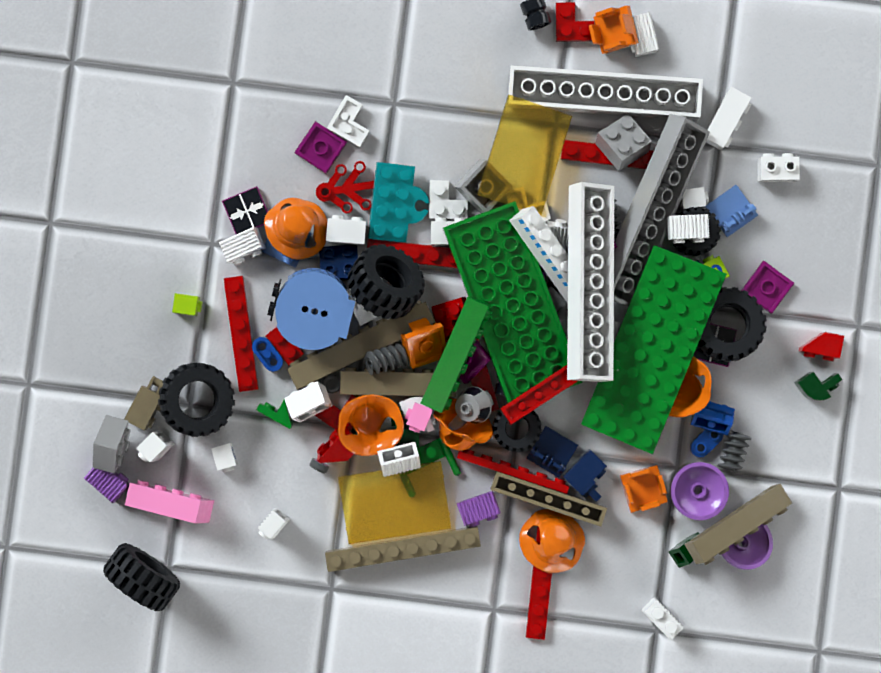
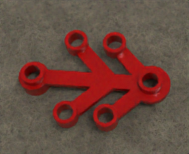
M358 161L355 163L354 170L344 184L334 187L340 177L347 173L346 166L339 164L336 166L335 173L328 183L318 185L316 196L320 201L333 202L342 209L343 213L349 214L353 210L352 204L344 202L336 196L337 194H345L359 204L362 210L368 211L371 209V201L362 198L355 191L373 189L374 181L353 184L360 173H363L366 169L364 162ZM358 164H362L364 166V168L361 171L356 169V166ZM343 167L345 169L344 173H338V168ZM328 189V195H322V190ZM363 202H369L370 206L363 208ZM346 204L351 206L349 211L343 209Z

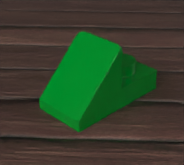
M285 399L278 411H275L276 407L268 402L259 404L256 409L258 412L289 429L292 428L293 423Z

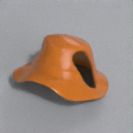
M287 198L276 204L265 215L264 226L267 238L272 246L283 255L291 259L301 260L316 255L326 243L327 218L317 204L299 198ZM286 204H290V205H291V206H288V207L282 209ZM314 224L313 238L316 245L307 248L305 247V241Z
M694 356L669 416L687 417L701 411L709 403L712 383L711 374L707 366ZM695 375L705 376L704 387Z
M373 394L363 395L349 401L340 412L338 425L339 439L346 449L356 455H378L377 451L395 447L402 438L404 422L400 409L394 401L387 397ZM387 417H391L395 421L397 428L380 432L384 420ZM348 422L351 423L358 435H345V427Z
M450 398L453 402L449 410L445 409L443 413L434 411L433 416L439 422V436L442 442L451 449L464 451L476 443L487 442L493 435V427L489 418L483 423L474 424L466 422L457 430L449 429L448 424L457 415L455 410L457 399Z
M542 509L531 515L520 531L519 542L523 555L533 566L547 573H559L567 571L577 564L585 544V535L580 525L572 517L549 509ZM534 526H538L540 529V545L534 538L527 535V532ZM574 547V556L571 560L567 557H559Z

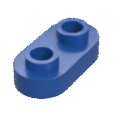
M264 337L255 339L252 344V350L265 368L272 372L280 370L283 366V358L272 343ZM261 343H264L266 345V348L263 351L259 349V345ZM273 358L277 360V364L275 366L271 365L270 363L271 359Z
M704 429L691 442V453L696 457H705L722 441L724 434L717 433V437L713 438L711 436L712 431ZM699 444L704 446L703 451H698L697 447Z

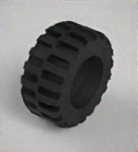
M384 244L373 245L363 250L348 273V286L351 289V295L356 298V302L362 305L367 312L370 311L377 317L382 316L383 319H390V317L391 319H397L406 316L423 295L425 280L423 279L422 271L419 270V265L417 262H413V258L410 255L407 256L401 249L397 250L394 246L386 247ZM381 278L387 280L391 285L384 282Z
M736 287L721 288L697 346L698 349L703 351L704 355L710 356L716 361H738L754 352L758 345L762 343L763 335L767 328L765 326L767 321L766 315L762 313L764 310L762 305H758L757 299L754 296H749V292L745 290L740 291ZM722 307L736 309L745 320V332L735 342H723L716 338L711 330V317L716 310Z
M205 363L183 364L178 366L179 368L173 369L169 373L170 375L163 380V386L159 389L160 399H158V405H160V413L164 416L165 422L177 432L192 437L208 436L210 433L219 431L221 426L227 424L228 417H231L233 411H231L232 406H235V400H233L235 392L231 388L229 378H226L221 370ZM194 381L207 384L214 394L212 409L208 414L199 418L189 417L181 410L179 405L181 390L185 385Z
M123 543L119 545L103 568L105 577L117 589L150 610H164L180 588V581L171 570L145 551L131 544Z

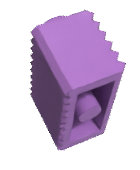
M92 468L84 477L88 483L112 503H115L129 487V479L121 472L119 474L115 472L114 474Z
M493 491L457 503L464 526L468 525L469 528L479 525V521L487 519V521L498 518L497 514L501 513Z

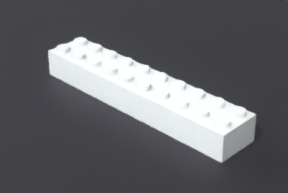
M511 65L507 107L622 116L629 114L636 117L668 119L669 115L673 114L697 121L701 117L703 79Z
M579 182L569 185L567 380L613 381L614 186Z

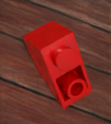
M828 332L820 333L799 347V352H804L803 356L815 358V355L823 356L822 360L834 362V359H840L844 336Z
M345 428V435L353 434ZM334 430L329 440L319 446L317 461L319 463L348 461L354 453L343 446L339 439L338 431Z

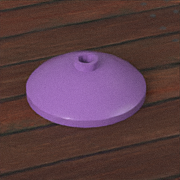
M704 462L688 464L681 468L673 478L671 484L673 504L681 514L690 519L707 520L713 518L723 510L728 501V482L724 474L711 464ZM696 487L701 488V492L699 494L695 493Z
M761 524L758 526L759 530L757 532L745 535L743 537L744 540L741 542L742 547L738 544L730 545V550L722 554L723 558L732 566L743 570H752L763 565L769 559L773 549V538L768 526Z

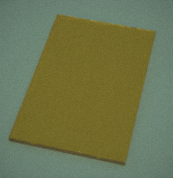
M508 94L477 195L504 204L516 201L519 209L534 206L538 213L542 215L572 116Z
M441 461L420 464V469L405 471V473L398 472V474L386 477L383 476L382 470L339 476L340 494L349 544L451 529Z

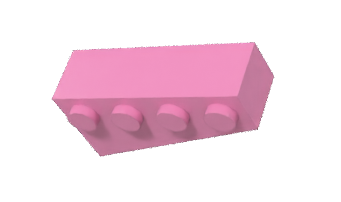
M143 480L129 484L125 506L191 523H209L214 500L202 498L201 495L190 493V495L184 494V491L178 489L167 490L166 486L155 484V487L150 486L149 482Z

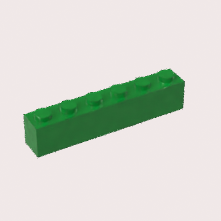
M471 296L467 297L421 404L440 413H443L445 409L449 410L453 402L450 399L452 393H456L461 384L458 381L460 375H464L468 368V364H466L468 357H472L476 350V346H474L476 339L480 340L484 332L482 328L484 321L488 322L492 311H490L491 305Z

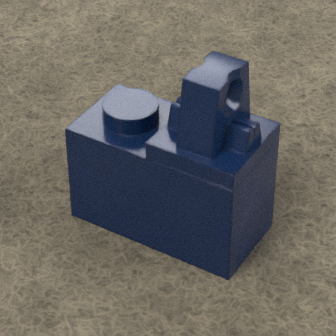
M589 449L562 477L580 495L585 498L590 495L597 502L602 496L595 490L598 486L595 484L594 479L601 478L606 471L604 469L607 466Z

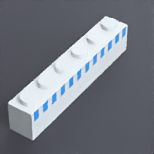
M534 206L524 208L509 221L568 304V254Z

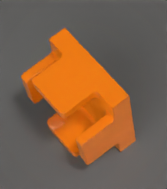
M630 6L611 7L595 13L596 16L593 17L595 24L589 25L593 44L600 45L602 54L639 43Z
M427 318L410 322L408 325L412 332L401 334V341L409 358L411 368L414 369L440 360L446 347L443 325L441 323L431 325Z
M657 465L620 475L631 513L660 506V504L668 502L665 484Z

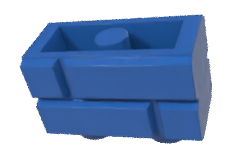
M709 401L704 409L692 415L690 425L728 435L733 424L735 409L724 404L721 405Z

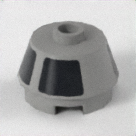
M471 386L461 392L456 400L455 410L463 421L479 424L491 416V408L494 403L492 396L487 390L484 391L479 387Z

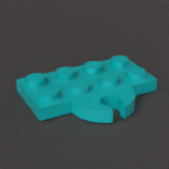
M376 162L368 239L406 243L408 225L423 220L429 210L417 211L415 209V203L418 200L430 203L427 194L421 188L413 186L415 166Z

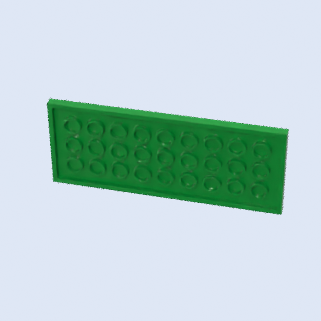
M516 201L443 227L467 296L491 305L490 311H492L488 322L484 321L482 336L507 403L566 366L568 344L539 263L509 221L519 212ZM577 381L576 383H574V384L571 385L570 387L575 386V385H578V384L583 383V382H582V381Z
M653 246L614 342L613 381L597 383L581 425L650 454L654 453L722 288L726 273L658 246Z

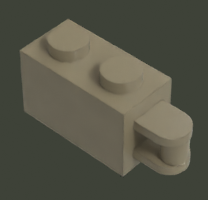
M153 376L147 387L141 386L124 420H128L130 424L142 430L153 427L156 421L154 416L157 411L160 412L161 410L160 405H158V399H160L159 389L163 386L162 380ZM153 385L159 387L157 391L151 389Z

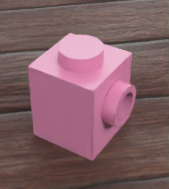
M416 402L413 409L408 408L404 419L408 420L406 424L410 425L409 430L420 433V430L425 431L433 409Z

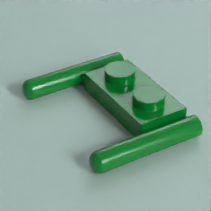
M441 438L417 448L420 468L446 456L455 476L461 474L451 449L442 442ZM415 469L405 471V473L398 472L409 497H414L416 492L407 474L416 471Z

